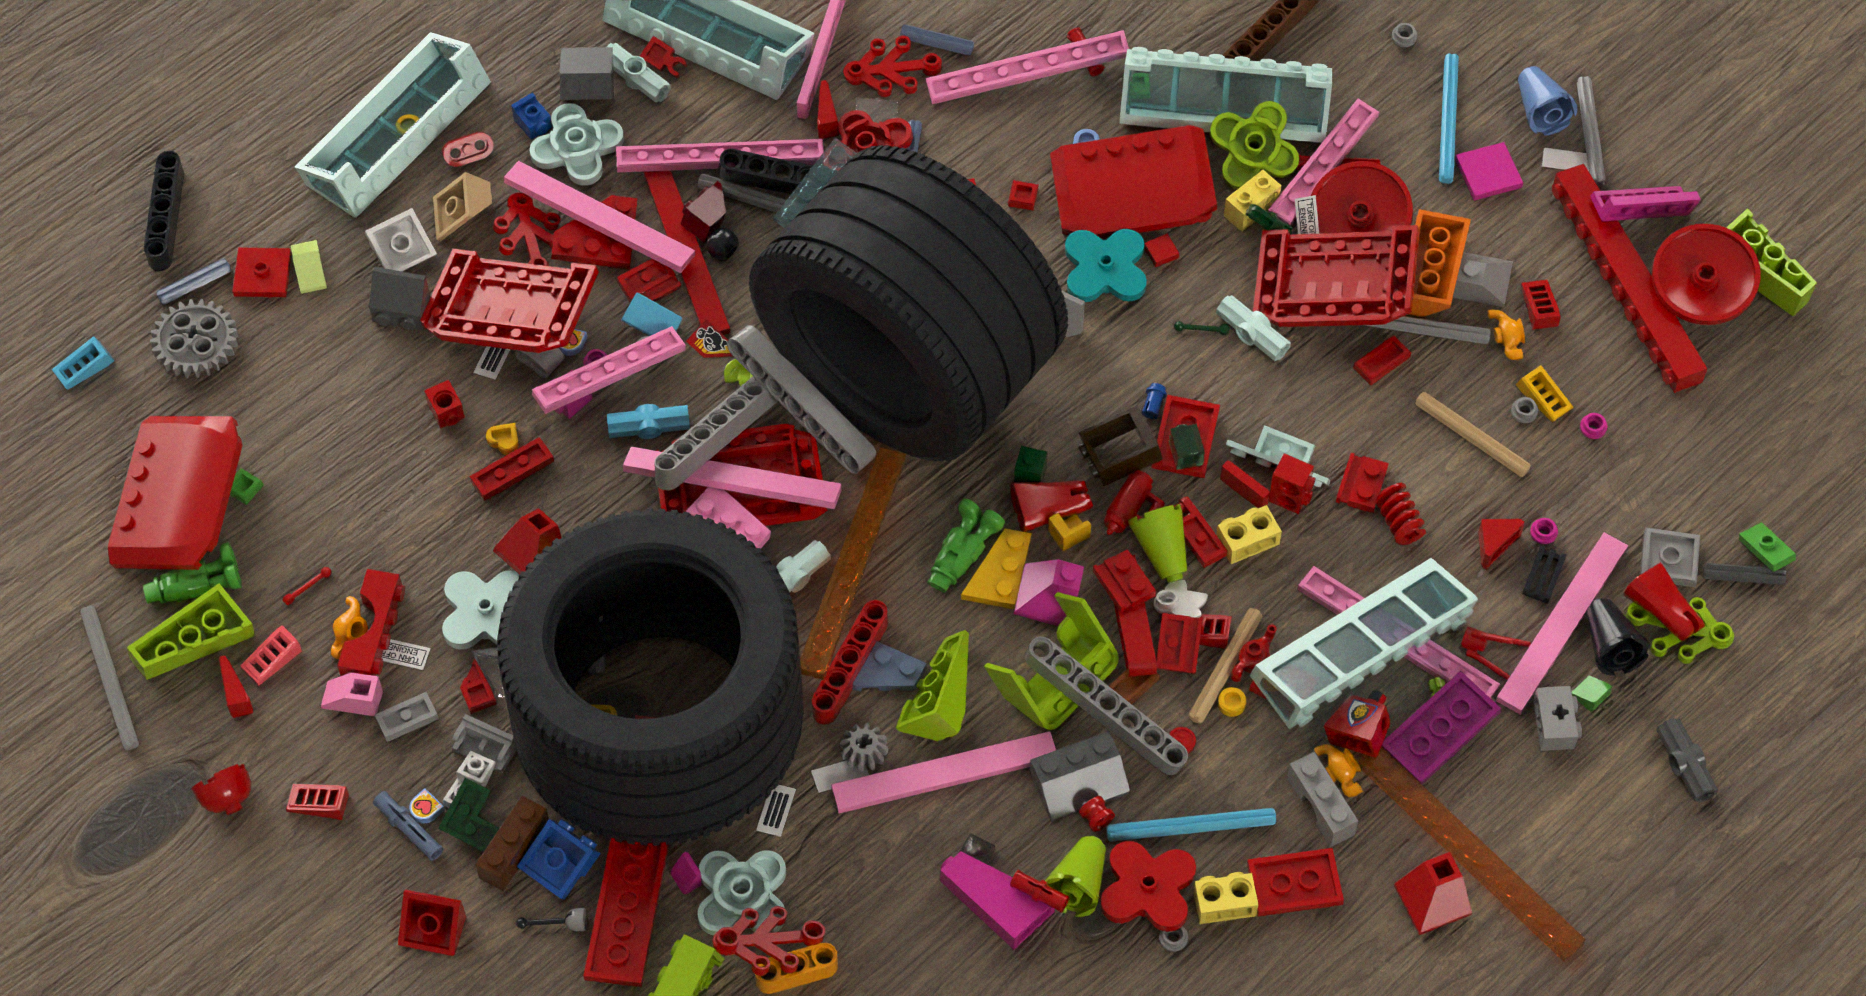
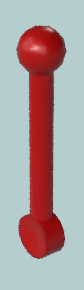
M323 567L320 574L292 594L285 595L282 601L286 605H290L298 595L323 577H330L331 569Z

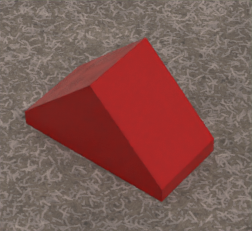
M1522 519L1481 520L1478 535L1481 565L1485 570L1521 536L1525 523Z

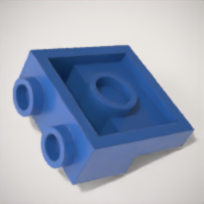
M549 819L517 867L560 899L565 900L579 878L586 876L601 853L595 849L597 846L596 842L585 835L580 839L573 833L575 827L565 820L561 819L558 823Z

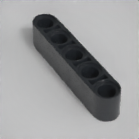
M736 149L724 150L720 155L718 167L720 177L726 181L813 199L838 172ZM726 163H733V164H735L736 166H735V167H728V166H726L725 164H726ZM758 168L761 172L755 173L751 169ZM776 174H785L787 177L779 178ZM809 179L812 181V183L806 184L801 180Z
M170 150L160 153L156 159L144 241V252L150 268L154 271H164L172 263L184 180V170L180 157L176 152Z

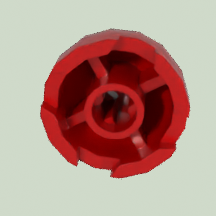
M242 763L241 765L236 764L213 774L214 777L207 780L208 784L204 785L200 781L191 788L197 801L203 808L213 813L225 811L228 816L243 808L241 803L249 797L251 792V779L244 763Z

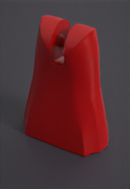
M1083 480L1012 482L1010 485L1011 501L1015 513H1018L1017 519L1022 532H1028L1048 524L1049 518L1057 513L1062 518L1083 513L1093 507L1090 495L1086 494L1088 492L1086 482Z
M1661 562L1636 577L1624 591L1626 598L1654 615L1681 641L1686 640L1705 627L1703 620L1681 594Z

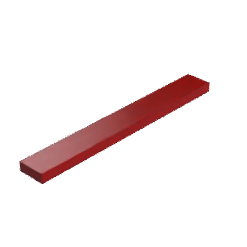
M644 171V178L666 236L695 250V257L680 274L699 325L707 319L723 335L731 333L696 236L681 225L684 205L671 171Z

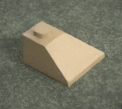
M465 172L433 196L436 240L442 241L492 204L489 181Z

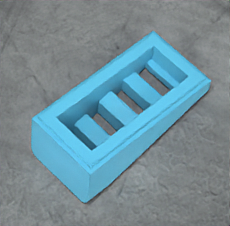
M93 336L55 366L52 371L64 387L69 390L106 368L115 360L103 344ZM97 352L99 355L95 358L93 354ZM88 358L90 362L86 364L84 359ZM77 363L82 368L79 371H77V369L74 367V365ZM67 369L73 374L70 378L64 372Z

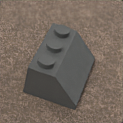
M1109 731L1030 760L1031 779L1051 822L1078 813L1086 802L1096 796H1101L1105 802L1130 794L1122 759Z

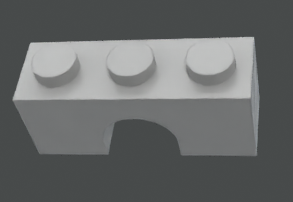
M1313 752L1290 763L1287 779L1301 801L1305 799L1310 801L1317 817L1316 825L1329 846L1332 847L1354 836L1358 819L1316 753Z

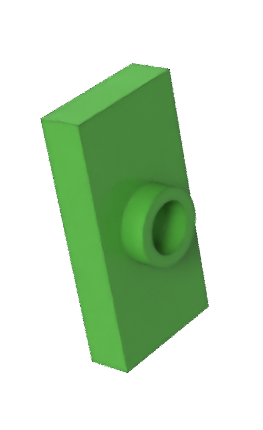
M1762 522L1739 534V541L1772 572L1796 560V553Z

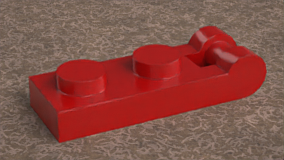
M1188 496L1181 498L1178 504L1181 506L1182 513L1187 514V516L1183 517L1185 543L1203 568H1206L1226 557L1228 550Z

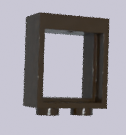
M1138 405L1078 432L1082 443L1078 444L1079 450L1084 459L1089 457L1091 461L1088 464L1094 479L1100 478L1103 486H1107L1133 474L1136 470H1141L1163 460L1159 445ZM1135 429L1145 448L1106 466H1102L1093 448Z

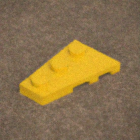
M1005 528L962 592L961 600L1015 609L1032 533Z

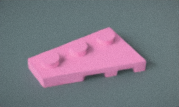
M708 487L686 510L691 516L696 514L702 515L703 519L710 518L716 524L719 522L725 524L727 529L731 527L736 531L737 535L741 533L746 536L747 541L753 542L756 548L761 549L770 538L771 531L723 489Z

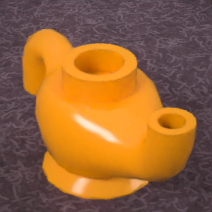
M1488 310V318L1499 321L1498 327L1494 328L1496 343H1501L1505 347L1504 353L1508 359H1523L1522 349L1517 348L1520 342L1525 344V333L1521 319L1519 318L1515 321L1500 310Z
M348 596L345 600V603L350 608L333 623L336 640L331 647V656L334 659H340L345 641L357 639L368 631L367 622L361 617L359 601L352 596Z
M1329 744L1319 745L1314 748L1319 757L1327 754L1328 766L1325 769L1333 782L1338 780L1341 783L1342 792L1345 796L1349 798L1355 797L1363 792L1361 786L1357 782H1353L1356 772H1361V768L1347 748H1345L1344 752Z

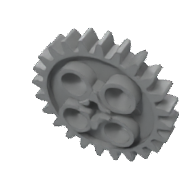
M192 299L189 300L188 306H184L182 302H179V309L176 310L170 306L171 314H160L163 322H154L156 330H151L153 339L150 340L154 357L157 358L158 364L164 365L167 372L173 369L175 376H178L182 371L185 378H188L191 372H194L196 378H199L201 371H204L209 376L210 368L213 367L219 371L218 363L228 364L226 355L234 356L232 347H238L236 338L239 335L235 321L232 320L230 312H224L222 305L216 308L214 301H211L207 306H205L203 299L199 301L198 305H194Z

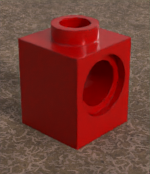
M449 380L424 390L427 404L440 429L455 425L465 418L462 403ZM444 405H450L449 407L442 408Z

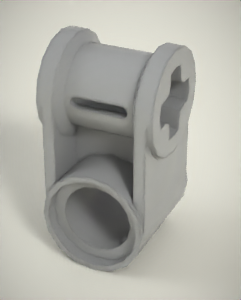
M559 348L541 353L515 351L519 362L528 366L543 378H548L565 359L564 354Z

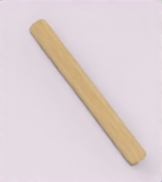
M1422 392L1416 399L1415 404L1520 477L1525 476L1529 471L1530 463L1426 392Z
M1253 608L1247 610L1188 714L1192 722L1199 724L1204 722L1238 662L1242 646L1251 639L1262 619V614L1259 610Z

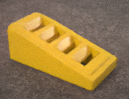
M1541 365L1516 383L1518 389L1526 397L1533 399L1538 409L1552 423L1574 408ZM1537 381L1539 384L1534 387L1532 383ZM1544 388L1546 392L1541 395L1538 391ZM1551 395L1554 399L1547 403L1545 399ZM1559 403L1562 407L1554 412L1551 407Z

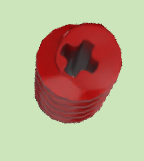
M1396 483L1385 488L1376 499V504L1381 509L1380 512L1385 517L1386 524L1390 526L1389 529L1391 534L1394 535L1395 542L1399 545L1411 544L1426 534L1425 529H1420L1425 523L1423 519L1418 518L1420 515L1419 510L1414 509V501H1408L1411 497L1410 493L1404 492L1406 489L1405 483Z

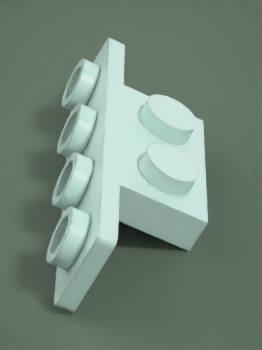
M1265 425L1255 450L1231 440H1227L1226 443L1231 448L1230 453L1245 458L1247 454L1256 457L1255 463L1268 468L1272 464L1278 465L1284 453L1309 464L1315 449L1314 444ZM1316 473L1312 475V477L1316 478L1314 486L1321 488L1322 483L1329 486L1330 479Z

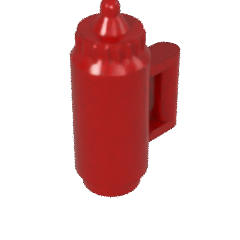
M1136 470L1127 477L1106 511L1104 524L1108 528L1106 531L1108 535H1111L1113 532L1122 533L1126 527L1130 526L1128 520L1136 516L1137 520L1141 519L1142 517L1137 513L1145 500L1152 503L1148 512L1164 507V501L1151 493L1153 479L1147 473Z

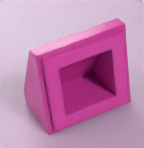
M687 852L682 853L671 870V876L682 894L685 895L702 886V876L690 854Z

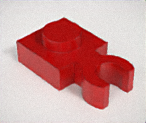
M655 36L651 38L640 54V57L647 64L660 72L667 67L670 74L675 78H679L680 75L674 70V66L677 64H681L684 67L687 66L683 58L672 57L675 50Z

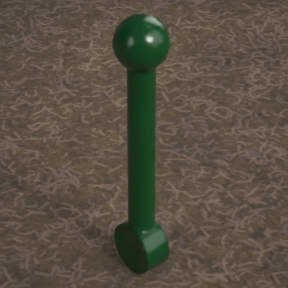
M1177 321L1174 324V329L1178 332L1186 329L1219 332L1221 335H1227L1230 329L1227 324H1221L1219 327L1184 324L1181 321Z

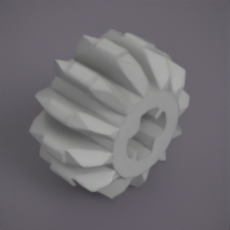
M866 723L864 728L860 729L855 724L853 726L854 732L846 730L844 733L845 739L840 742V748L843 750L841 752L842 759L848 760L850 769L858 765L860 772L864 770V766H868L873 771L875 763L882 765L884 755L888 754V746L885 745L887 737L880 735L879 727L870 730V725Z

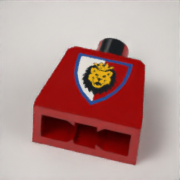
M1373 690L1367 699L1355 695L1349 696L1324 724L1329 743L1376 758L1390 726L1389 714L1384 705L1386 696L1377 690Z

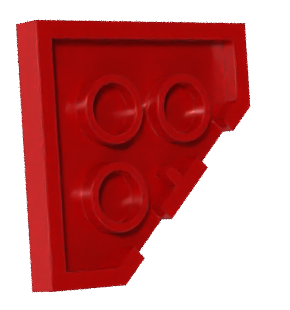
M611 195L601 202L635 220L638 198ZM573 219L554 232L551 259L630 269L632 248Z

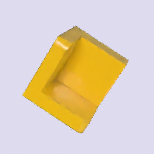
M1059 513L1049 518L1048 532L1060 549L1065 551L1091 537V523L1088 520L1082 523L1077 515L1063 520Z

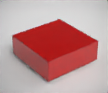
M1013 180L1008 206L1034 211L1039 184Z
M1168 233L1144 243V249L1155 267L1179 258V252Z

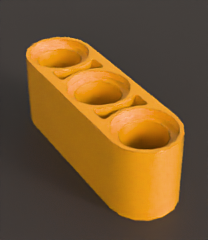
M819 943L787 952L795 954L799 959L798 965L804 967L801 971L794 973L783 972L780 968V962L769 957L770 967L768 973H773L776 976L771 980H765L755 974L758 989L766 994L780 992L829 978L838 969L837 950L829 943ZM821 957H829L830 959H832L827 964H822L818 962V960ZM789 961L785 962V963H787V964H789V965H793L792 962H789ZM757 964L759 967H765L763 964Z

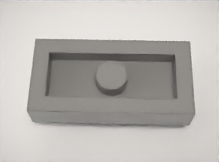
M427 692L375 714L376 721L386 742L439 719Z

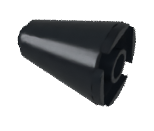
M1607 598L1594 600L1587 609V616L1597 668L1602 674L1616 676L1614 673L1616 671L1623 670L1624 674L1637 669L1649 656L1647 651L1650 649V645L1647 639L1612 600Z

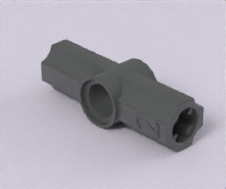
M1671 718L1659 725L1656 731L1669 753L1668 759L1671 769L1676 776L1682 777L1694 802L1701 803L1716 795L1718 789L1706 768L1704 753L1698 744H1693L1680 718Z

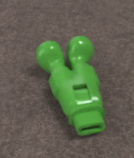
M965 498L958 505V511L962 517L960 527L952 528L947 534L934 566L930 570L932 575L927 581L931 587L944 593L950 585L956 584V579L965 574L972 563L978 560L986 547L984 541L991 534L1001 531L1005 525L1004 519L998 513L986 510L983 514L976 503ZM980 523V526L976 533L970 534L971 531Z
M227 542L220 546V555L215 561L206 564L201 559L199 563L202 566L199 570L174 569L160 575V580L156 576L153 578V582L143 584L147 603L160 601L162 604L168 601L181 602L189 598H198L219 583L223 588H230L232 590L242 588V581L238 572L239 568L231 544Z

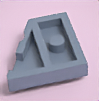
M877 641L852 684L853 690L862 691V688H879V691H890L892 689L914 691L927 669V663Z

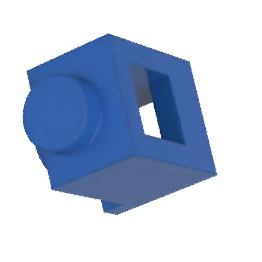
M533 92L511 105L514 121L531 140L545 134L552 128L550 114L538 102Z

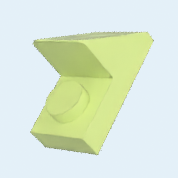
M317 240L291 245L292 258L301 294L326 289L327 286Z

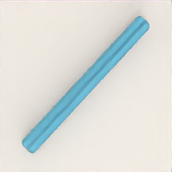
M1450 53L1446 54L1444 59L1439 181L1447 184L1452 183L1454 178L1459 63L1458 55Z
M1273 808L1109 824L1106 828L1108 841H1121L1267 826L1276 823V813Z

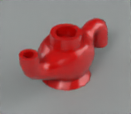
M1269 625L1263 637L1250 640L1242 646L1238 656L1239 663L1231 672V679L1234 682H1239L1242 679L1243 670L1251 673L1256 664L1268 658L1270 644L1277 630L1275 625Z

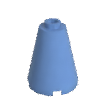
M1533 66L1524 69L1518 77V83L1528 125L1536 134L1537 132H1542L1544 135H1552L1568 127L1571 123L1569 119L1573 114L1575 116L1577 114V104L1574 98L1539 67Z

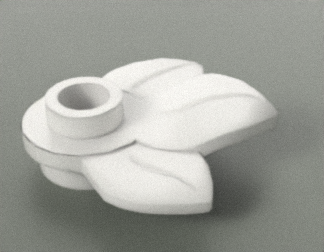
M1179 580L1169 583L1165 590L1158 592L1154 599V608L1161 614L1168 613L1200 618L1202 613L1199 609L1205 605L1208 595L1206 593L1188 591L1186 581Z

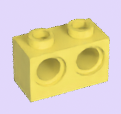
M1264 170L1260 171L1226 198L1224 217L1243 232L1255 222L1246 215V210L1249 209V206L1256 204L1268 212V209L1280 196L1281 185Z
M1266 505L1261 508H1251L1239 517H1230L1223 520L1217 526L1216 535L1228 550L1226 557L1229 563L1233 564L1280 545L1282 531ZM1255 526H1262L1265 529L1260 530L1255 528ZM1230 536H1238L1241 539L1235 540L1230 538Z
M1234 872L1227 877L1220 878L1205 876L1199 879V881H1195L1193 895L1199 924L1255 917L1257 915L1258 900L1252 873ZM1242 891L1246 896L1236 897L1233 892ZM1214 895L1218 900L1208 901L1204 896Z

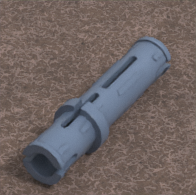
M386 791L379 793L375 797L373 805L388 818V823L393 827L397 826L430 861L437 859L441 855L444 848L409 815V810L405 806H400Z

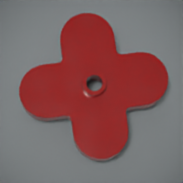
M850 111L844 114L838 122V131L842 141L840 140V144L830 148L825 153L823 164L825 169L839 171L858 152L872 146L889 145L906 149L913 141L911 126L906 120L901 118H891L884 122L879 121V123H876L864 111Z
M1124 841L1117 844L1110 853V869L1118 881L1108 886L1102 893L1101 910L1104 916L1115 923H1127L1138 916L1147 917L1151 924L1161 931L1172 932L1180 929L1187 920L1188 906L1179 891L1189 886L1195 878L1196 863L1194 858L1188 852L1180 849L1169 850L1153 858L1137 842Z

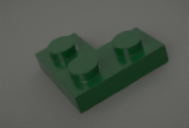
M464 778L438 829L484 852L500 829L478 817L492 791Z

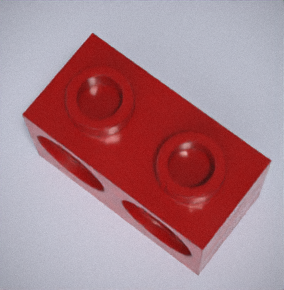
M1284 453L1272 476L1269 502L1299 514L1302 506H1308L1313 496V491L1311 490L1316 480L1315 477H1312L1314 466Z

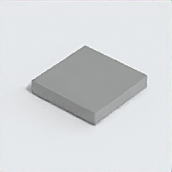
M1645 527L1640 575L1661 562L1676 585L1696 587L1700 535Z

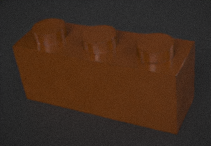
M521 796L475 864L479 879L502 891L505 890L519 869L517 867L549 820L547 808Z

